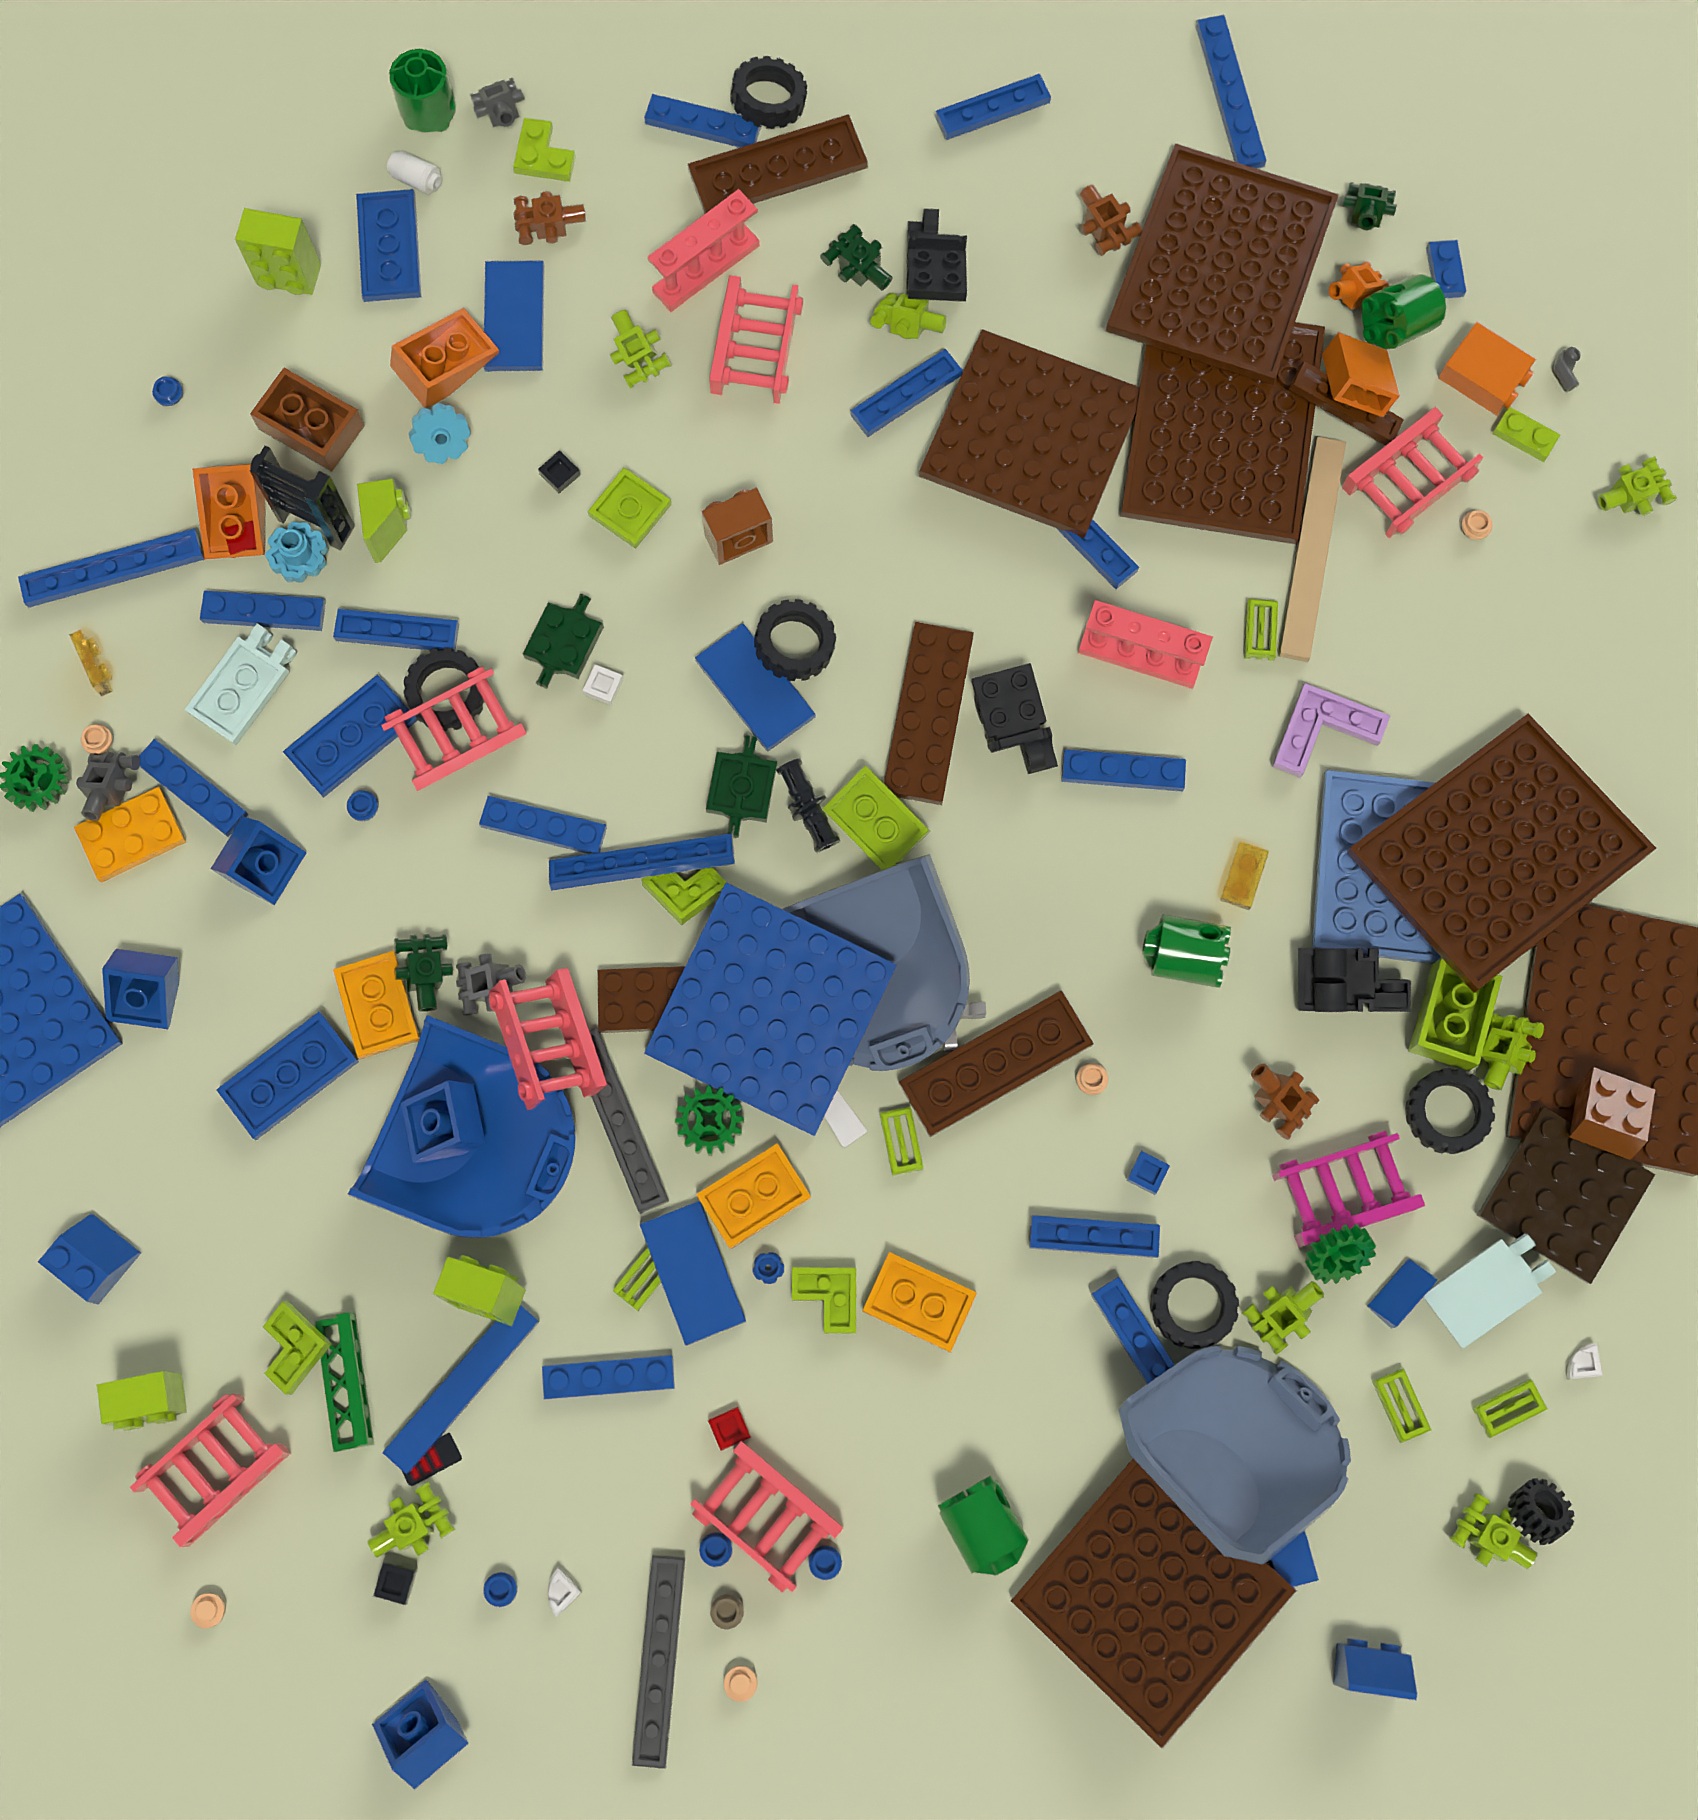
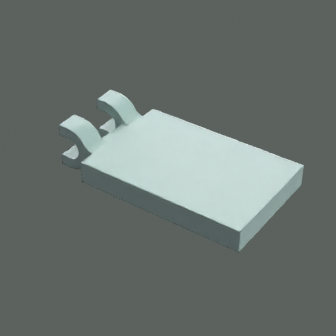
M256 624L246 641L237 637L187 705L185 711L237 745L289 674V671L283 666L289 663L297 652L283 640L279 641L272 654L263 649L273 636L265 628Z
M1523 1234L1508 1246L1502 1239H1499L1437 1283L1425 1294L1424 1299L1462 1349L1543 1292L1537 1284L1556 1273V1270L1549 1261L1544 1260L1531 1270L1521 1257L1523 1253L1536 1245L1528 1234Z

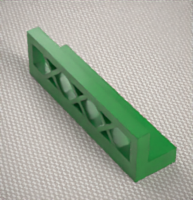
M348 1312L338 1314L335 1318L315 1321L316 1329L325 1337V1327L338 1325L340 1343L337 1347H334L332 1344L329 1348L333 1351L330 1357L327 1349L320 1358L333 1452L374 1445L356 1314ZM337 1355H340L343 1360L344 1376L341 1380L331 1374L330 1364ZM332 1380L338 1383L334 1390ZM342 1387L347 1390L349 1408L346 1412L335 1405V1396ZM337 1413L342 1416L339 1422L337 1420ZM348 1420L352 1423L354 1441L341 1444L339 1430L345 1421Z

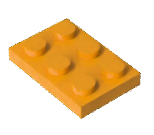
M159 786L120 804V806L103 812L98 821L87 820L74 826L96 878L101 883L186 843L165 794Z
M394 950L333 969L357 1058L360 1060L418 1042L420 1039L404 980H395L394 968L400 966Z
M778 1143L696 1194L730 1250L811 1199L809 1192Z
M889 1252L862 1312L951 1353L977 1292Z

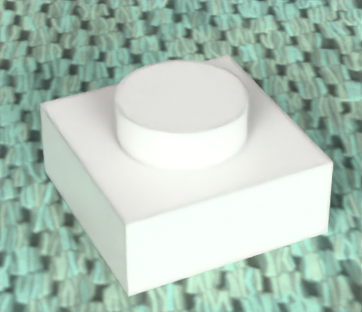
M595 664L582 690L583 694L612 705L623 682V675Z

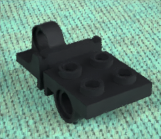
M924 208L922 222L908 221L907 226L908 269L906 293L908 299L966 302L967 236L938 234L939 209Z
M1031 663L972 678L976 711L981 724L984 726L985 738L994 737L995 740L987 745L991 753L1020 745L1028 774L1057 767L1058 763L1052 745L1053 736L1051 728L1040 729L1039 726L1046 723L1047 720Z
M1298 948V1011L1363 1012V1003H1368L1369 1012H1411V980L1379 979L1378 948H1368V957H1363L1362 948Z

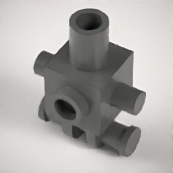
M509 78L506 82L505 80L494 82V84L486 85L479 89L478 93L470 94L476 117L480 118L488 115L493 127L498 125L508 127L512 125L514 120L520 117L515 103L525 100L521 88L517 89L513 78Z
M104 752L102 755L91 753L88 756V765L83 777H78L76 781L77 788L87 798L81 812L85 818L98 821L105 806H120L125 792L130 791L132 788V782L126 777L124 772L126 768L131 770L139 769L140 758L138 755L126 756L123 752H116L115 754Z
M491 954L479 955L480 966L470 968L472 967L470 962L457 964L456 969H458L459 980L456 981L457 987H462V992L458 993V999L463 1002V1015L479 1013L478 1009H476L475 1001L486 1002L487 1012H492L493 1010L489 1004V991L500 980L506 979L509 991L513 992L512 986L524 983L526 980L524 968L521 965L509 967L507 964H495L492 962Z

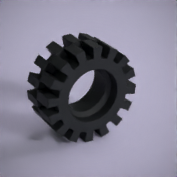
M1533 1478L1531 1481L1526 1482L1509 1497L1511 1500L1508 1502V1507L1512 1508L1509 1511V1515L1516 1518V1521L1513 1522L1515 1527L1521 1526L1523 1529L1521 1534L1524 1537L1528 1534L1531 1535L1530 1541L1536 1543L1539 1540L1540 1545L1552 1544L1568 1532L1571 1526L1574 1525V1520L1571 1518L1575 1516L1573 1510H1568L1572 1506L1570 1500L1564 1501L1563 1499L1566 1494L1562 1490L1558 1493L1556 1491L1557 1485L1551 1483L1548 1486L1547 1480L1543 1478L1540 1481L1538 1478ZM1537 1506L1543 1511L1545 1516L1538 1510Z

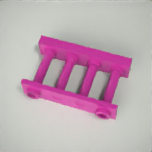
M1382 1131L1368 1136L1370 1142L1302 1164H1299L1296 1159L1279 1165L1281 1171L1273 1174V1179L1277 1181L1287 1177L1304 1224L1301 1226L1303 1232L1294 1236L1298 1248L1321 1241L1319 1235L1329 1233L1331 1228L1340 1231L1345 1224H1347L1349 1229L1355 1224L1362 1228L1425 1206L1421 1194L1411 1197L1409 1191H1405L1388 1144H1392L1400 1139L1398 1133L1388 1136L1386 1131ZM1376 1149L1393 1194L1391 1197L1392 1203L1381 1206L1380 1202L1375 1200L1358 1154ZM1345 1158L1364 1205L1361 1207L1363 1213L1351 1216L1350 1211L1345 1210L1329 1166L1330 1163ZM1317 1168L1334 1215L1331 1216L1333 1222L1323 1226L1314 1217L1299 1173Z

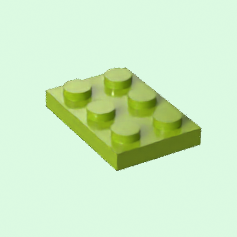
M866 765L822 808L881 870L898 865L931 832Z

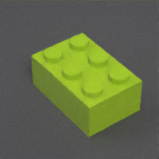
M244 208L235 241L256 285L267 290H273L274 288L287 290L294 295H301L302 293L313 295L321 263L302 218Z
M1442 957L1438 959L1431 967L1408 1052L1466 1071H1470L1478 1066L1503 976L1497 975L1476 993H1473Z

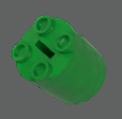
M421 48L411 49L400 54L392 62L389 77L400 115L406 127L410 130L424 133L447 130L450 125L449 122L453 119L456 106L448 72L443 60L434 52Z
M1418 274L1412 275L1365 298L1361 305L1364 326L1363 337L1368 343H1375L1383 349H1395L1433 331L1441 325L1446 313L1445 296L1440 286L1431 277Z
M1162 914L1159 924L1152 930L1146 931L1143 942L1142 955H1144L1151 967V976L1220 988L1223 979V970L1220 968L1221 965H1228L1230 957V947H1225V944L1228 945L1231 927Z
M990 1475L966 1489L967 1497L964 1491L939 1504L938 1507L941 1511L939 1514L970 1572L996 1576L1019 1563L1029 1539L997 1480L994 1481Z

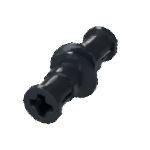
M798 758L783 764L776 771L778 775H782L789 789L788 793L791 799L794 800L787 807L790 811L797 810L792 816L793 821L803 819V824L816 845L814 850L818 853L840 842L838 836L835 837L828 823V817L820 807L826 796H815L812 784L807 780L801 767L803 762Z

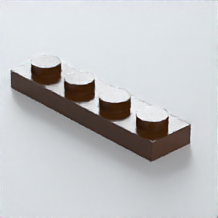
M1305 361L1299 366L1289 388L1292 392L1385 446L1397 437L1404 420L1389 410L1384 417L1333 400L1327 374Z

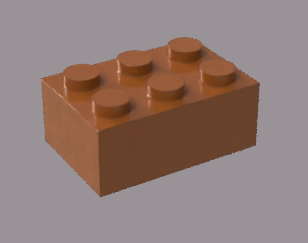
M286 368L281 370L250 413L260 431L331 472L365 426L358 409Z

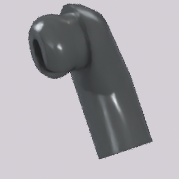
M1569 347L1567 350H1563L1559 354L1554 366V371L1566 392L1575 389L1579 385L1572 372L1576 361L1581 357L1580 351L1576 347Z

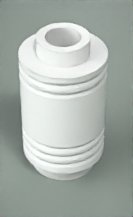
M403 150L394 151L388 160L387 171L391 174L392 178L425 194H431L439 189L442 182L439 167Z

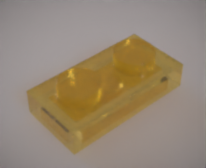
M81 630L70 634L92 687L101 696L113 692L108 682L113 679L105 663L100 664L97 655L101 654V651L93 637L88 639Z
M1241 841L1238 843L1220 901L1246 910L1251 909L1269 851Z

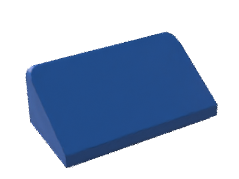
M1408 1259L1367 1307L1391 1329L1396 1328L1438 1280Z

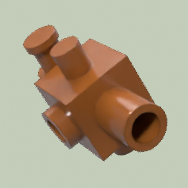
M1089 185L1080 192V197L1087 206L1085 223L1080 228L1085 236L1090 233L1093 234L1097 240L1095 247L1100 256L1105 255L1110 250L1117 251L1121 248V243L1126 246L1131 243V239L1141 236L1142 228L1138 222L1133 223L1127 229L1125 227L1127 214L1131 212L1127 202L1119 205L1113 194L1102 198L1094 185Z
M549 191L542 192L540 198H532V207H527V197L517 196L514 198V205L516 206V210L513 212L514 220L516 221L515 230L519 232L518 241L521 245L533 243L531 232H536L538 239H546L547 243H556L558 241L557 237L566 236L565 224L586 222L584 204L562 207L560 195L552 196V193Z
M1260 1064L1251 1073V1077L1261 1087L1254 1095L1264 1107L1260 1117L1269 1123L1274 1117L1286 1120L1276 1131L1281 1137L1289 1140L1293 1131L1303 1126L1304 1123L1301 1119H1308L1312 1114L1310 1110L1314 1104L1319 1102V1098L1310 1091H1306V1093L1299 1085L1304 1078L1299 1073L1294 1071L1290 1076L1273 1073L1266 1064Z

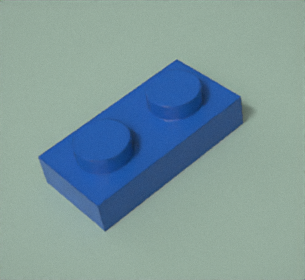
M1458 240L1429 242L1426 249L1431 278L1440 286L1445 299L1464 297L1466 286Z

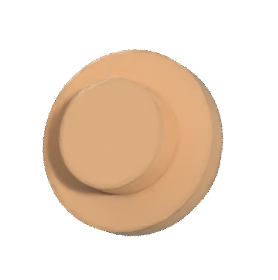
M1471 511L1462 521V530L1471 539H1484L1492 530L1491 518L1484 511Z
M90 725L82 732L81 745L90 754H103L112 745V734L103 725Z
M1090 1063L1084 1065L1078 1071L1076 1082L1079 1089L1085 1094L1097 1095L1106 1088L1108 1075L1102 1066Z
M202 1594L192 1603L190 1610L191 1618L201 1628L214 1627L224 1617L225 1604L216 1594Z
M737 1666L726 1674L724 1690L729 1698L737 1702L749 1700L755 1694L757 1678L751 1669L745 1666Z

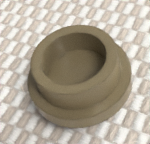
M730 1594L719 1596L711 1606V1619L716 1626L722 1629L736 1627L744 1615L741 1601L736 1596Z

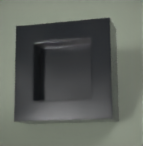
M560 450L538 468L539 475L559 494L581 475L580 470Z
M384 1562L373 1596L407 1605L417 1571Z

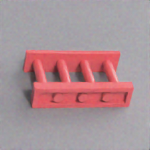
M740 189L736 190L648 256L649 262L664 277L652 286V292L670 312L674 311L760 246L759 239L744 224L745 221L758 212V209Z
M729 275L709 379L711 394L722 395L724 385H729L731 382L773 389L774 403L780 404L781 393L787 394L789 376H785L795 317L796 315H801L803 298L799 297L798 285H792L790 299L746 292V289H742L741 277ZM744 304L788 310L786 323L784 325L741 318V315H738L739 306L744 307ZM740 330L783 336L781 350L738 345L736 341H733L734 332L739 333ZM735 356L777 362L776 377L732 371L731 367H728L729 358L734 359Z
M1436 407L1350 473L1342 486L1349 496L1358 489L1361 492L1365 491L1393 521L1385 534L1388 538L1397 532L1400 534L1405 533L1414 524V518L1462 480L1467 483L1480 471L1477 467L1484 458L1480 453L1467 462L1438 432L1440 428L1437 425L1443 414ZM1423 438L1426 441L1430 440L1458 471L1448 479H1445L1417 449L1418 445L1416 443ZM1401 455L1404 458L1408 457L1436 486L1425 497L1395 466V460ZM1380 472L1383 475L1387 474L1415 505L1402 514L1373 483L1375 480L1373 477Z
M1095 600L1078 653L1193 689L1200 666L1205 664L1213 636Z
M482 666L467 674L468 681L404 714L399 709L384 717L387 723L381 725L383 730L387 731L392 727L394 728L417 770L414 772L417 778L411 780L417 791L527 734L521 723L515 726L513 721L509 722L491 689L487 678L495 674L492 668L485 671ZM473 685H476L499 727L496 729L499 735L489 740L485 735H481L459 694ZM446 699L450 701L471 740L469 743L471 749L463 754H460L458 749L455 750L432 709L433 706ZM419 713L423 716L444 755L442 757L444 763L434 769L431 763H426L404 722Z
M568 968L556 970L545 981V986L510 992L505 979L500 980L489 991V1004L496 1013L518 1081V1093L521 1100L525 1102L527 1110H532L545 1099L544 1093L578 1086L581 1088L585 1098L596 1095L607 1086ZM549 998L552 1001L555 1015L519 1021L514 1004ZM556 1027L561 1029L565 1044L529 1051L524 1034ZM567 1056L571 1059L575 1074L539 1081L534 1067L535 1063Z
M226 1394L212 1406L214 1411L155 1465L150 1463L142 1468L135 1475L137 1481L130 1486L133 1492H144L149 1488L179 1523L177 1526L179 1531L172 1538L180 1548L191 1546L291 1454L284 1444L275 1443L272 1446L268 1443L266 1445L236 1410L245 1400L241 1395L232 1394L229 1396ZM224 1418L227 1419L256 1453L254 1456L256 1461L247 1469L245 1466L241 1468L210 1432ZM199 1441L230 1476L229 1481L231 1484L222 1492L220 1490L215 1491L185 1456ZM173 1465L179 1469L205 1500L203 1502L205 1508L196 1516L193 1513L189 1514L159 1479Z
M741 1441L733 1451L738 1456L734 1461L737 1464L704 1504L700 1503L697 1499L691 1502L690 1505L695 1508L692 1515L706 1527L711 1522L771 1574L768 1580L777 1589L784 1592L787 1588L793 1592L797 1585L790 1580L792 1575L822 1538L826 1539L829 1534L836 1538L843 1527ZM754 1469L763 1477L760 1481L762 1486L732 1523L727 1526L713 1513L746 1472L750 1474ZM780 1491L789 1499L785 1504L787 1508L755 1548H753L739 1534L771 1494L775 1496ZM805 1513L814 1520L811 1525L813 1529L782 1568L778 1570L764 1556L796 1516L801 1517Z

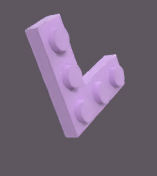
M1304 683L1272 767L1301 778L1321 725L1378 746L1381 743L1390 715Z

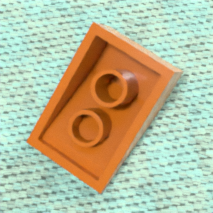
M462 308L392 345L390 367L423 407L428 408L450 396L499 354V349L469 313Z
M251 464L192 469L204 559L265 555V497L250 473ZM253 520L257 549L245 550L230 555L226 538H238L245 529V522ZM238 524L239 530L236 535L230 536L225 532V527Z

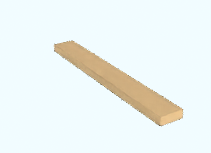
M1317 437L1315 441L1278 657L1303 662L1310 660L1346 442L1323 437Z

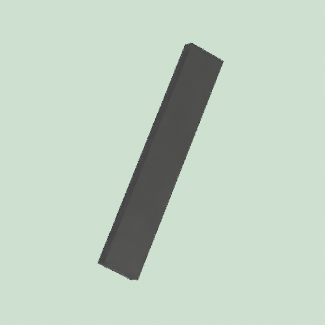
M596 1027L589 1030L607 1086L596 1095L591 1096L637 1210L639 1214H642L669 1202Z
M652 1555L632 1766L666 1769L685 1557Z

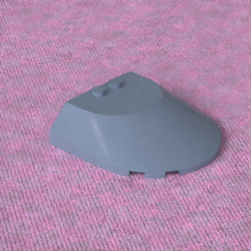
M930 854L908 860L783 908V910L897 964L849 1066L854 1064L870 1068L872 1071H888L908 1067L934 1053L954 1032L962 1018L968 999L970 984L969 964L963 941Z
M1220 1346L1207 1347L1187 1356L1124 1401L1119 1409L1128 1451L1135 1461L1224 1556L1265 1564L1321 1517L1344 1491L1349 1479L1346 1477L1347 1466L1351 1462L1348 1438L1341 1437L1337 1427L1340 1418L1327 1398L1308 1378L1282 1360L1275 1364L1261 1358L1262 1351L1248 1347L1237 1346L1234 1351L1221 1350Z

